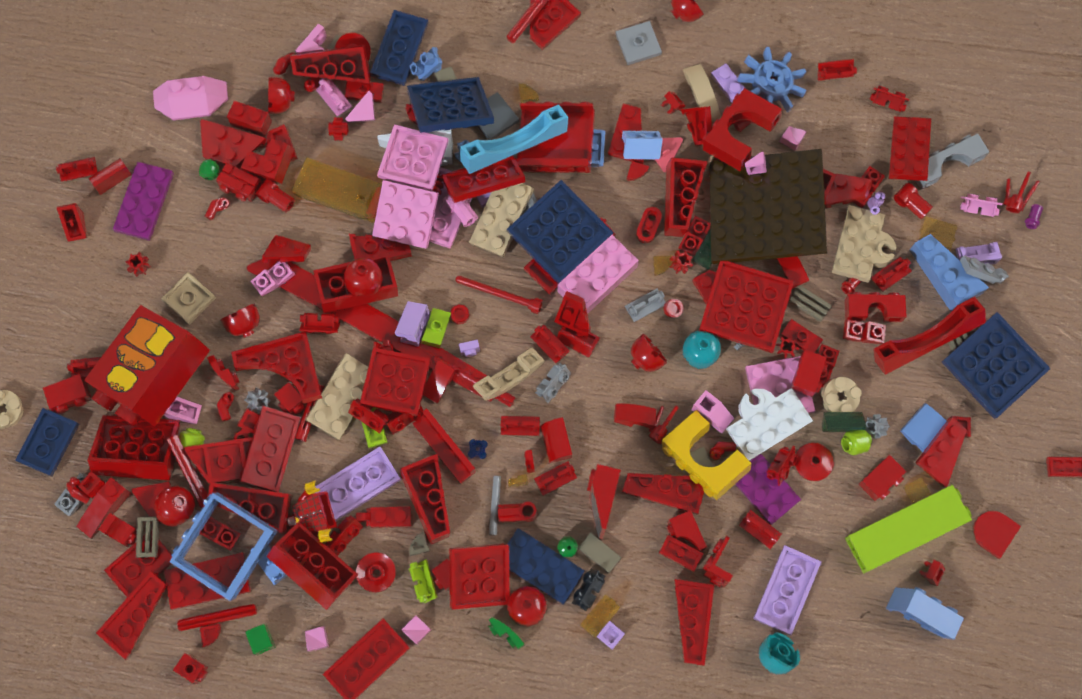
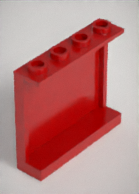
M532 101L520 103L522 110L520 129L532 122L543 111L556 105H560L568 116L567 132L518 153V158H515L522 172L591 173L595 122L593 103L585 101L580 103L568 101L562 103L550 101L544 103Z

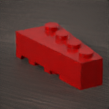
M365 44L298 53L290 56L293 75L363 83L371 82Z
M670 158L666 165L664 236L683 237L687 232L708 161Z
M434 454L402 467L400 470V475L431 545L448 538L451 533L438 454Z
M210 482L208 496L212 495V493H220L278 530L279 533L286 534L292 494ZM220 502L218 503L217 507L237 514Z

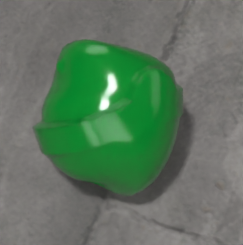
M207 159L201 163L199 176L203 179L215 180L219 176V166L215 161Z
M564 536L558 542L557 549L563 557H573L577 553L578 544L573 537Z

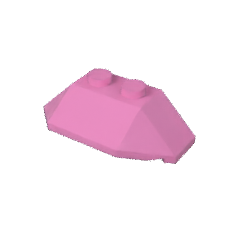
M206 76L166 81L153 91L154 108L172 120L210 116L228 100L227 83Z

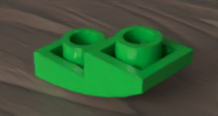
M489 619L491 624L488 627L494 636L498 634L501 638L508 634L509 637L506 640L512 648L516 647L519 650L525 646L520 637L511 628L497 619Z

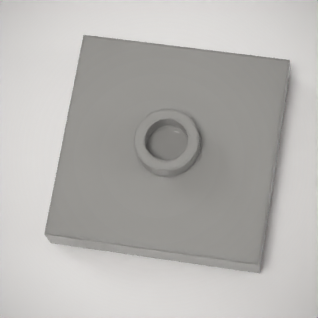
M650 21L616 31L615 33L627 65L662 55Z

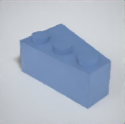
M895 587L886 607L887 610L891 612L899 611L904 614L903 618L907 620L911 618L921 624L920 627L942 638L955 640L964 619L957 614L958 611L956 609L943 606L941 600L935 597H928L925 595L926 592L918 587L914 589Z

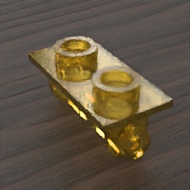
M604 595L580 626L596 638L620 609V606L611 597L609 598L607 595Z

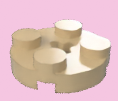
M847 377L831 379L822 388L821 397H823V405L831 414L849 415L856 410L860 402V388L857 387L853 380ZM843 392L845 396L844 399L839 401V396L837 395V393Z
M0 390V407L6 405L5 408L7 409L6 413L2 412L0 414V429L16 425L23 415L21 399L8 390Z

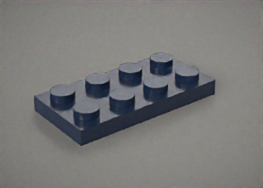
M394 10L372 66L371 76L405 86L411 72L410 65L415 61L427 29L428 19Z
M517 528L508 542L509 570L564 605L585 570Z

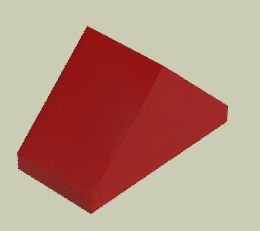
M76 203L57 206L56 209L67 241L87 238L84 213Z

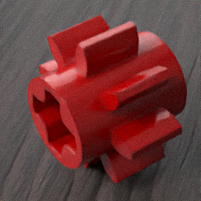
M334 117L333 122L328 123L329 136H333L334 140H343L344 136H348V122H344L343 117Z
M677 250L675 256L669 258L672 261L670 268H673L676 274L680 271L686 274L688 269L693 267V264L690 263L693 256H689L687 251L680 253Z
M140 252L137 255L130 254L129 261H125L130 266L127 268L128 272L132 273L134 271L136 277L139 274L146 275L147 268H151L146 263L149 261V258L147 256L142 258Z
M791 335L785 340L781 336V344L777 343L775 345L780 347L777 354H785L784 359L790 354L794 358L795 354L793 351L800 349L795 347L798 340H790ZM785 342L786 344H792L790 352L783 350Z

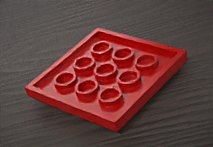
M720 261L699 331L709 332L727 340L773 353L794 281L733 262Z

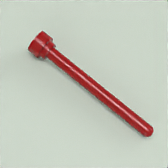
M462 276L455 278V281L459 284L527 306L535 314H539L543 300L539 298H531L530 300Z

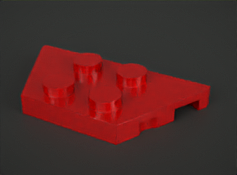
M203 119L200 121L203 157L206 160L211 159L219 164L225 165L228 162L240 168L247 150L254 152L256 148L261 144L264 145L267 141L265 137Z
M253 437L184 447V451L208 484L210 482L217 483L241 478Z

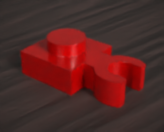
M246 408L237 426L241 427V430L235 432L233 439L236 440L240 435H243L244 438H249V433L254 434L259 414Z

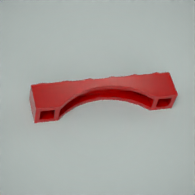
M974 296L957 305L942 321L925 332L906 339L889 340L874 348L875 363L886 375L985 324V308Z

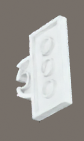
M792 388L778 397H775L765 389L751 390L752 395H755L759 400L757 405L750 403L747 394L742 397L738 405L739 414L742 419L726 428L740 452L749 461L813 421Z

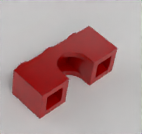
M851 292L845 298V320L851 319L864 322L868 317V308L871 307L878 308L882 312L883 322H903L907 317L906 295H899L897 292L888 293V295H881L879 292H871L869 294Z

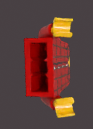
M316 480L305 484V490L298 498V503L293 505L294 515L289 516L287 521L290 527L300 522L321 542L332 541V538L329 537V532L332 528H336L337 525L327 491L319 492L320 489L315 487Z

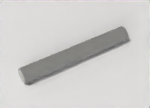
M493 476L489 535H497L501 476Z

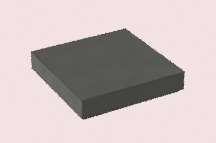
M498 92L487 99L494 116V124L478 126L488 140L495 139L519 122L517 115Z

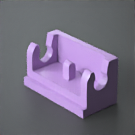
M997 242L956 248L958 260L965 255L970 258H976L982 263L992 265L997 264L1002 259Z
M407 302L395 331V335L401 337V342L419 347L431 315L426 304Z

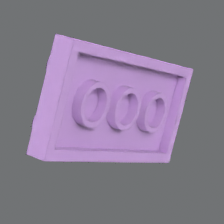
M378 447L315 487L320 489L319 492L327 491L334 518L337 521L401 479L382 448Z
M784 545L753 619L791 636L821 561Z

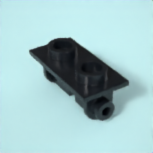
M590 569L584 575L580 589H577L574 593V600L571 604L580 606L584 611H587L588 608L590 609L597 597L591 592L592 590L597 593L600 592L605 583L604 579L606 576L599 573L600 571Z

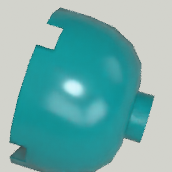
M694 331L685 339L682 347L683 356L692 367L706 369L719 359L721 353L720 341L717 336L709 332Z
M781 633L769 634L759 647L758 654L762 665L769 672L776 675L790 672L800 662L799 650L795 651L792 646L794 644L793 641L786 635Z

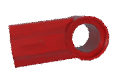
M265 179L255 193L260 200L267 204H273L285 213L291 210L295 202L293 197L280 190L269 179Z
M905 183L893 198L899 206L907 207L922 220L933 206L918 194L919 192L914 185Z
M531 502L498 505L499 522H532L538 515L536 506ZM525 508H533L534 511L531 516L523 515Z

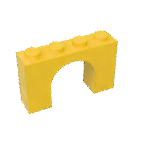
M695 410L662 439V450L668 457L672 456L676 460V464L681 470L685 469L690 474L689 477L694 483H699L703 487V491L707 496L718 500L751 470V462L741 452L736 450L722 464L715 467H704L696 463L691 457L690 450L709 431L710 423Z

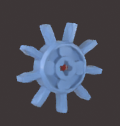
M770 47L765 48L763 52L764 62L761 64L748 55L744 63L755 72L754 74L740 73L737 78V82L752 83L753 90L751 92L771 103L780 100L787 112L793 107L787 96L788 93L803 98L807 91L793 84L794 79L802 78L806 70L799 69L791 72L787 64L791 59L792 53L788 52L781 62L772 60Z

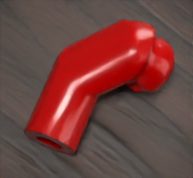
M719 441L710 449V457L713 460H719L725 451L735 452L736 444L735 442Z

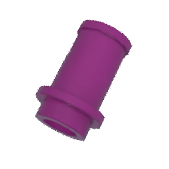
M1034 204L1031 206L1029 216L1025 219V226L1027 228L1036 229L1040 225L1039 219L1044 209L1041 205Z

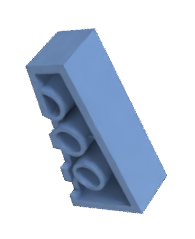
M931 234L915 242L909 250L951 312L957 305L974 296L977 298L989 288L979 278L966 274L960 260Z

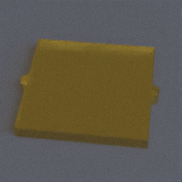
M925 216L923 226L920 229L919 240L931 234L951 252L953 242L956 240L954 237L957 225Z

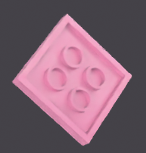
M394 125L377 174L378 178L433 191L449 142L448 138L425 132L420 133L418 130Z
M383 180L372 236L427 249L439 192Z
M801 356L746 366L745 370L750 392L753 389H765L775 397H778L791 388ZM751 392L753 405H757L759 400ZM795 392L808 414L814 413L815 407L812 397Z

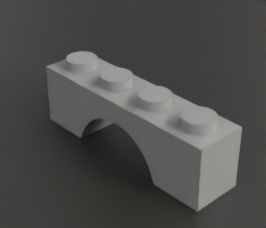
M979 134L972 137L967 135L961 139L960 143H951L945 147V150L933 152L929 156L927 181H915L919 188L923 190L937 183L941 178V166L943 163L955 160L969 167L985 159L989 150Z

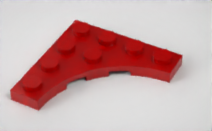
M306 331L231 352L236 372L248 369L272 371L285 377L296 387L301 395L303 404L322 399Z

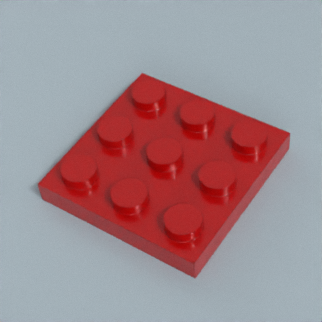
M373 347L360 404L418 416L431 360L429 358Z
M508 544L449 548L450 608L452 610L508 604L510 597Z

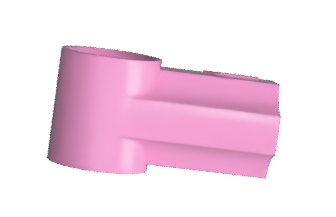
M450 195L443 198L447 208L455 213L464 227L472 225L478 219L476 213L467 203V199L454 203Z

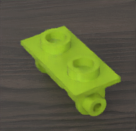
M427 559L419 563L409 564L412 581L418 582V584L414 585L417 600L420 603H426L438 598Z

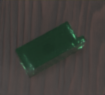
M824 412L821 428L822 432L866 430V423L863 412Z

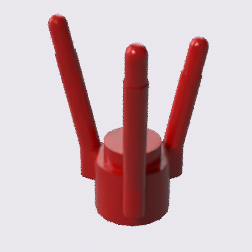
M1030 171L1027 172L1018 195L1013 194L1010 197L1011 180L1010 178L1007 179L1003 203L1006 205L1007 211L1012 213L1023 211L1026 203L1039 185L1040 181H1036L1023 200L1022 195L1029 180Z
M664 406L660 407L656 416V425L653 429H649L650 434L648 435L657 444L661 445L662 439L668 435V430L665 427L679 408L678 406L674 407L662 425L659 424L657 426L664 410Z

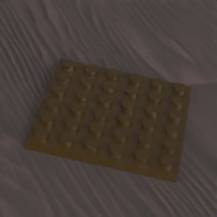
M822 148L765 155L767 172L748 175L745 166L740 172L721 160L711 161L710 214L712 264H719L720 261L744 262L827 254Z

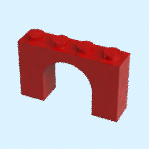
M744 88L740 94L737 93L731 106L725 108L723 116L714 122L710 133L706 132L702 139L703 151L741 172L745 163L751 159L752 148L732 137L728 131L729 127L739 121H750L771 132L781 119L782 108Z

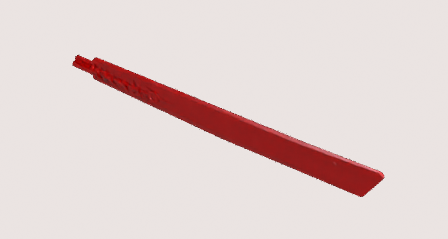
M261 259L249 264L247 271L257 276L263 270L268 271L279 262V259H268V263H263ZM290 261L286 262L295 275L286 281L285 284L279 286V288L323 310L314 274ZM369 304L329 312V314L339 316L341 321L381 343L390 340L391 344H393V349L400 353L429 358L431 360L429 369L432 371L441 358L457 368L451 380L452 382L482 397L473 388V385L487 375L441 347L437 348L423 344L422 339L419 347L401 342V337L395 335L399 322ZM505 392L495 397V399L511 407L516 397Z

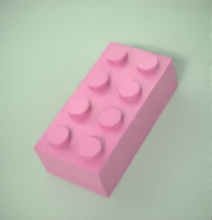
M611 235L558 284L557 292L562 297L568 291L584 298L588 314L637 268L639 260Z

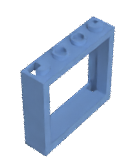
M212 493V495L210 494L204 500L203 504L205 506L202 511H198L194 516L192 527L188 528L182 535L183 541L180 546L174 548L170 563L224 598L232 601L238 596L278 530L220 493ZM219 502L264 531L229 588L184 559Z

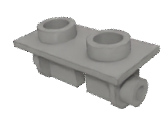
M655 289L629 303L625 308L632 320L636 322L662 308L665 304V296L662 291Z
M561 363L555 364L547 374V377L551 380L548 381L544 378L536 388L537 391L535 393L539 397L543 396L547 403L557 395L561 386L568 381L571 372L567 366Z

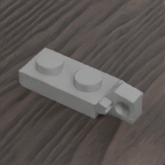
M964 255L960 259L966 274L994 284L997 282L1002 284L1009 277L1005 270L1001 268L995 269L991 264L982 263L976 258Z

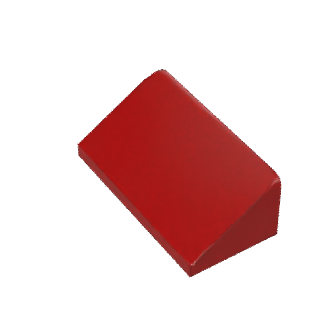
M564 326L557 336L565 346L586 357L591 356L600 340V337L591 332L587 337Z

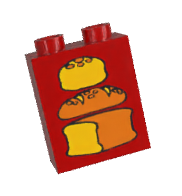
M140 305L84 381L97 390L91 399L111 412L116 404L120 406L115 414L135 427L139 420L142 419L155 427L210 352V349L189 331Z

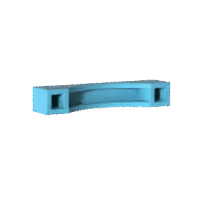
M556 105L543 111L528 125L508 136L494 140H475L461 146L460 161L468 173L471 174L567 132L568 116L560 105Z

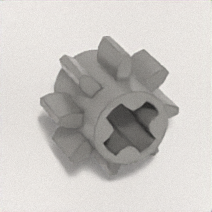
M257 387L251 392L248 391L247 398L244 399V401L249 403L247 408L260 413L262 406L267 407L268 402L271 401L266 397L268 392L265 390L261 391Z
M880 414L867 417L868 421L864 425L867 433L873 435L874 439L887 436L886 432L890 428L887 418H881Z

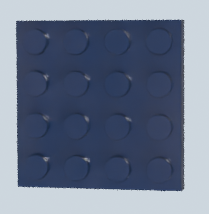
M479 77L407 85V93L420 133L494 124V116Z
M562 180L553 186L506 230L558 284L605 240L613 235V231Z
M998 312L991 316L985 324L981 325L942 361L944 366L994 419L998 418L1051 369Z

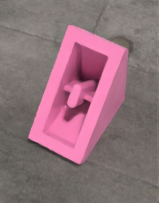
M370 91L366 93L345 118L349 123L375 121L374 99Z
M176 397L164 415L169 419L197 424L202 405Z

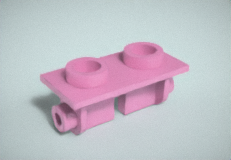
M322 79L319 82L320 87L316 91L337 117L352 107L331 79Z
M967 194V197L961 196V198L965 199V203H961L960 209L963 212L977 214L978 208L982 207L981 215L994 217L999 215L997 205H1002L1003 203H997L996 198L986 197V200L978 199L979 195Z

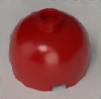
M671 0L673 9L670 11L676 20L680 18L683 22L690 23L704 15L695 0Z
M269 77L268 113H283L289 109L291 102H294L295 91H291L290 84L286 80L278 77Z
M358 258L351 261L346 267L344 283L347 290L354 296L370 297L376 294L382 286V271L373 260Z
M254 303L220 319L229 334L233 336L243 335L246 338L254 334L253 329L259 325L260 315Z
M644 333L632 344L631 355L633 359L631 362L637 369L642 368L646 372H654L667 364V360L659 348L651 343L652 340Z
M171 486L158 494L153 507L157 514L156 517L160 522L174 527L186 523L191 518L195 510V500L191 492L186 488Z
M530 586L517 588L511 593L507 604L510 618L514 623L525 627L537 625L544 618L547 608L544 595L540 590Z

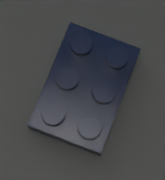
M42 408L15 461L53 477L79 423Z

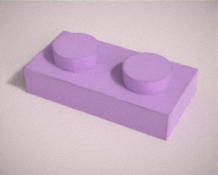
M727 64L711 72V77L732 104L737 93L740 94L745 87L741 82H737L736 75Z

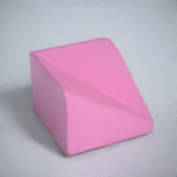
M789 126L779 142L796 151L806 131Z
M764 152L759 153L745 163L748 175L767 172Z
M416 615L402 629L416 645L431 631Z
M324 626L305 631L307 651L310 652L329 647Z

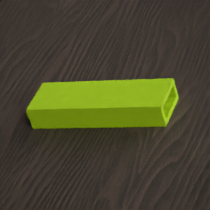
M951 485L847 536L845 540L863 574L972 521L971 512L962 503L959 490Z

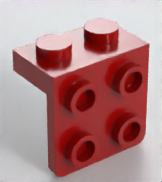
M728 536L717 541L712 550L715 555L710 556L703 567L706 570L703 576L709 578L710 583L719 588L721 586L725 587L733 577L729 572L716 566L730 539Z

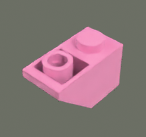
M706 390L692 407L693 412L697 410L721 434L734 420L722 402Z

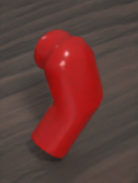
M293 52L277 60L273 68V72L276 75H283L286 72L289 63H291L290 56L294 54Z
M311 77V80H306L303 85L304 89L307 92H313L320 87V77Z
M219 198L211 201L205 217L213 220L217 212L229 207V200L227 198Z
M231 392L224 393L217 403V409L222 422L231 419L228 410L234 400V395Z
M71 477L69 482L66 483L71 497L87 504L90 497L79 489L80 480Z

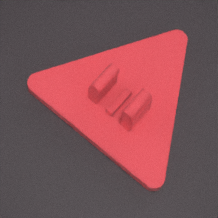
M682 137L662 138L660 159H655L663 172H666V165L670 158L676 156L683 142Z

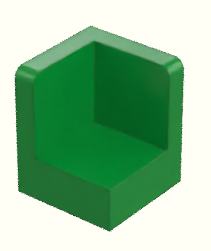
M261 624L245 632L254 655L257 656L276 648L266 624Z

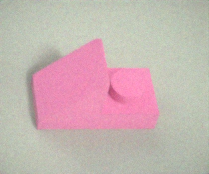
M318 24L296 49V53L324 50L319 46L326 39L324 27Z

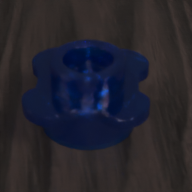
M471 439L469 441L470 451H468V456L470 458L479 457L480 459H485L487 456L485 452L488 446L487 441Z

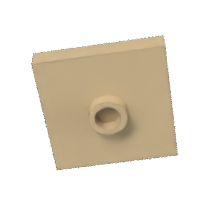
M189 272L161 298L164 303L189 325L216 299L215 295Z

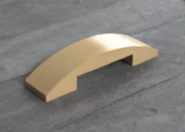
M701 64L684 68L685 78L688 86H691L697 106L711 107L713 127L714 122L721 118V114L709 79Z
M532 347L519 355L517 361L492 377L486 376L474 384L473 388L484 400L495 398L525 380L545 360Z

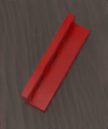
M426 408L422 411L423 416L412 424L433 451L438 454V457L457 481L462 484L476 473L475 467Z

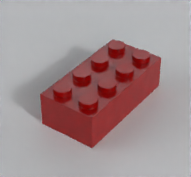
M389 254L368 258L378 264L382 271L383 280L380 290L370 297L359 295L357 297L347 290L344 283V272L350 262L313 270L323 313L397 297L398 288Z
M300 522L296 523L273 546L266 556L326 610L358 576L352 568Z

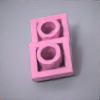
M279 261L268 271L263 270L251 280V283L259 294L264 296L284 284L295 273L286 262Z

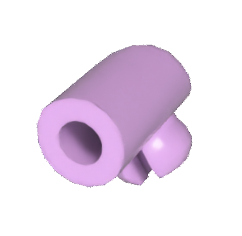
M877 192L875 196L868 200V207L872 214L876 215L880 212L879 206L884 203V193Z

